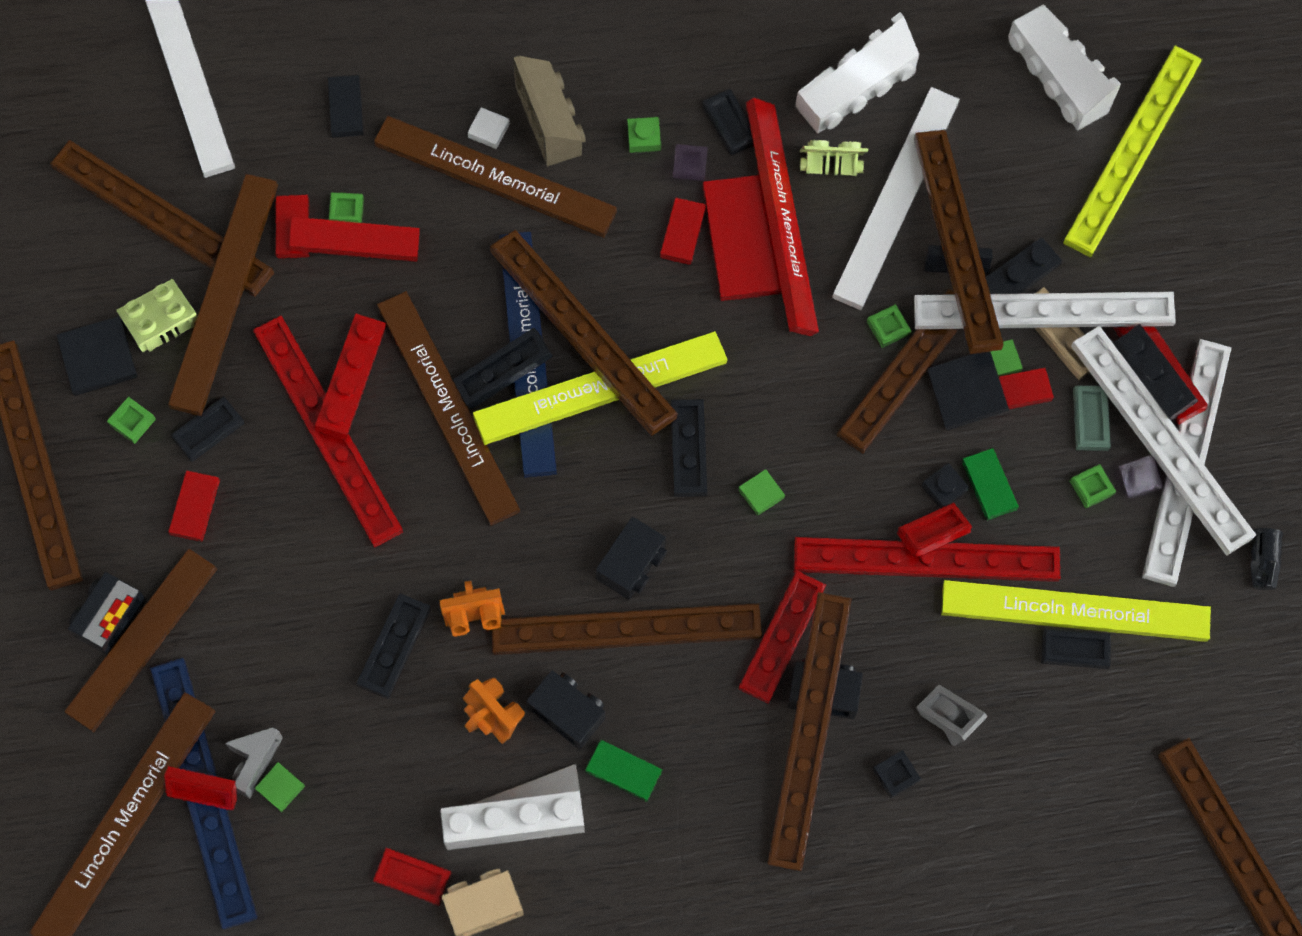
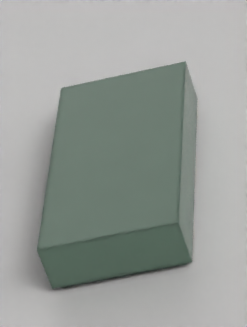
M1075 386L1073 389L1076 450L1109 451L1111 445L1107 394L1101 386Z

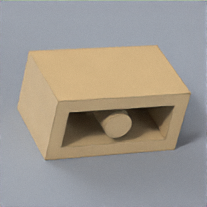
M495 869L481 875V881L468 886V883L465 881L447 889L448 894L443 895L442 898L456 936H471L524 915L508 871L501 873L500 869Z

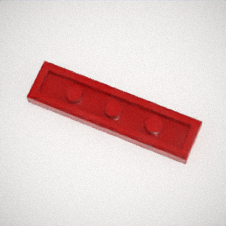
M292 217L289 250L417 262L420 228Z
M796 570L738 690L767 704L770 703L815 610L818 592H824L826 584Z

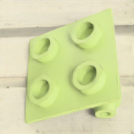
M810 140L808 146L800 149V153H807L806 158L800 159V171H806V174H822L823 156H825V175H828L830 156H835L834 175H838L839 157H841L840 175L857 176V173H863L864 161H858V155H864L868 152V149L861 148L860 142H842V144H839V147H829V141Z
M173 279L156 286L153 290L137 299L129 301L126 305L116 310L142 353L146 350L151 352L162 345L163 342L160 335L163 336L166 342H169L166 332L170 330L176 338L178 335L174 329L175 327L182 334L190 328H194V323L197 320L196 312Z

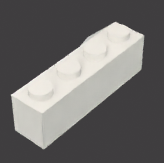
M1044 4L1013 21L1008 35L1012 48L1021 53L1026 60L1029 71L1033 75H1037L1044 84L1046 94L1051 99H1055L1061 107L1066 121L1072 122L1075 128L1080 130L1109 113L1121 83L1115 77L1108 79L1102 73L1105 67L1097 59L1091 62L1086 57L1085 46L1079 40L1071 41L1068 38V29Z
M901 12L891 19L893 25L882 33L878 29L869 36L870 40L862 50L857 52L852 49L844 55L836 70L829 67L798 91L795 107L817 133L826 128L830 130L836 127L844 116L850 112H859L864 108L868 100L875 96H883L894 83L900 79L905 81L915 73L919 53Z
M576 764L470 805L441 808L446 849L453 850L584 833Z

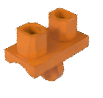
M471 580L464 581L466 591L453 593V598L440 600L445 625L449 626L454 637L466 635L470 632V621L481 619L483 629L487 630L501 627V615H505L499 588L488 591L486 587L473 589Z
M495 677L482 683L476 679L469 685L470 690L463 697V700L468 704L464 711L470 717L465 728L469 732L479 728L485 736L492 732L503 744L510 739L516 726L523 719L525 711L515 702L510 703L505 708L498 703L497 699L502 697L504 689Z

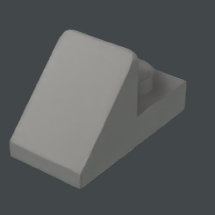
M938 685L916 707L922 717L945 732L953 746L965 741L987 718L985 712L941 685Z
M269 728L226 743L231 751L247 758L246 763L241 762L238 765L232 778L233 781H236V791L239 794L251 798L255 787L258 785L283 739L278 730Z

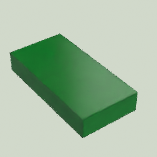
M993 448L963 458L962 465L986 520L1018 509V503Z
M600 740L586 768V773L647 802L662 773V769Z

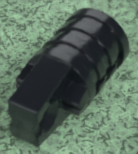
M1272 528L1254 529L1253 531L1256 536L1252 539L1251 543L1252 557L1250 561L1252 585L1257 590L1276 589L1281 568L1283 532Z

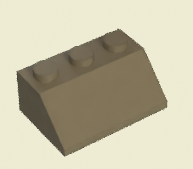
M524 56L514 57L516 90L546 166L581 156L582 143L586 142V138L581 124L575 125L572 116H575V111L571 99H565L562 93L564 83L560 72L554 73L550 61Z

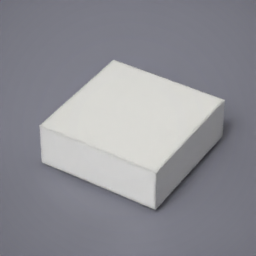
M481 107L468 131V138L497 149L510 124L509 119Z

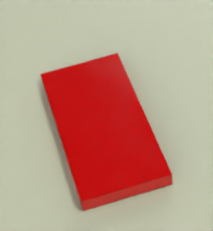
M760 175L704 181L703 192L721 301L782 294Z

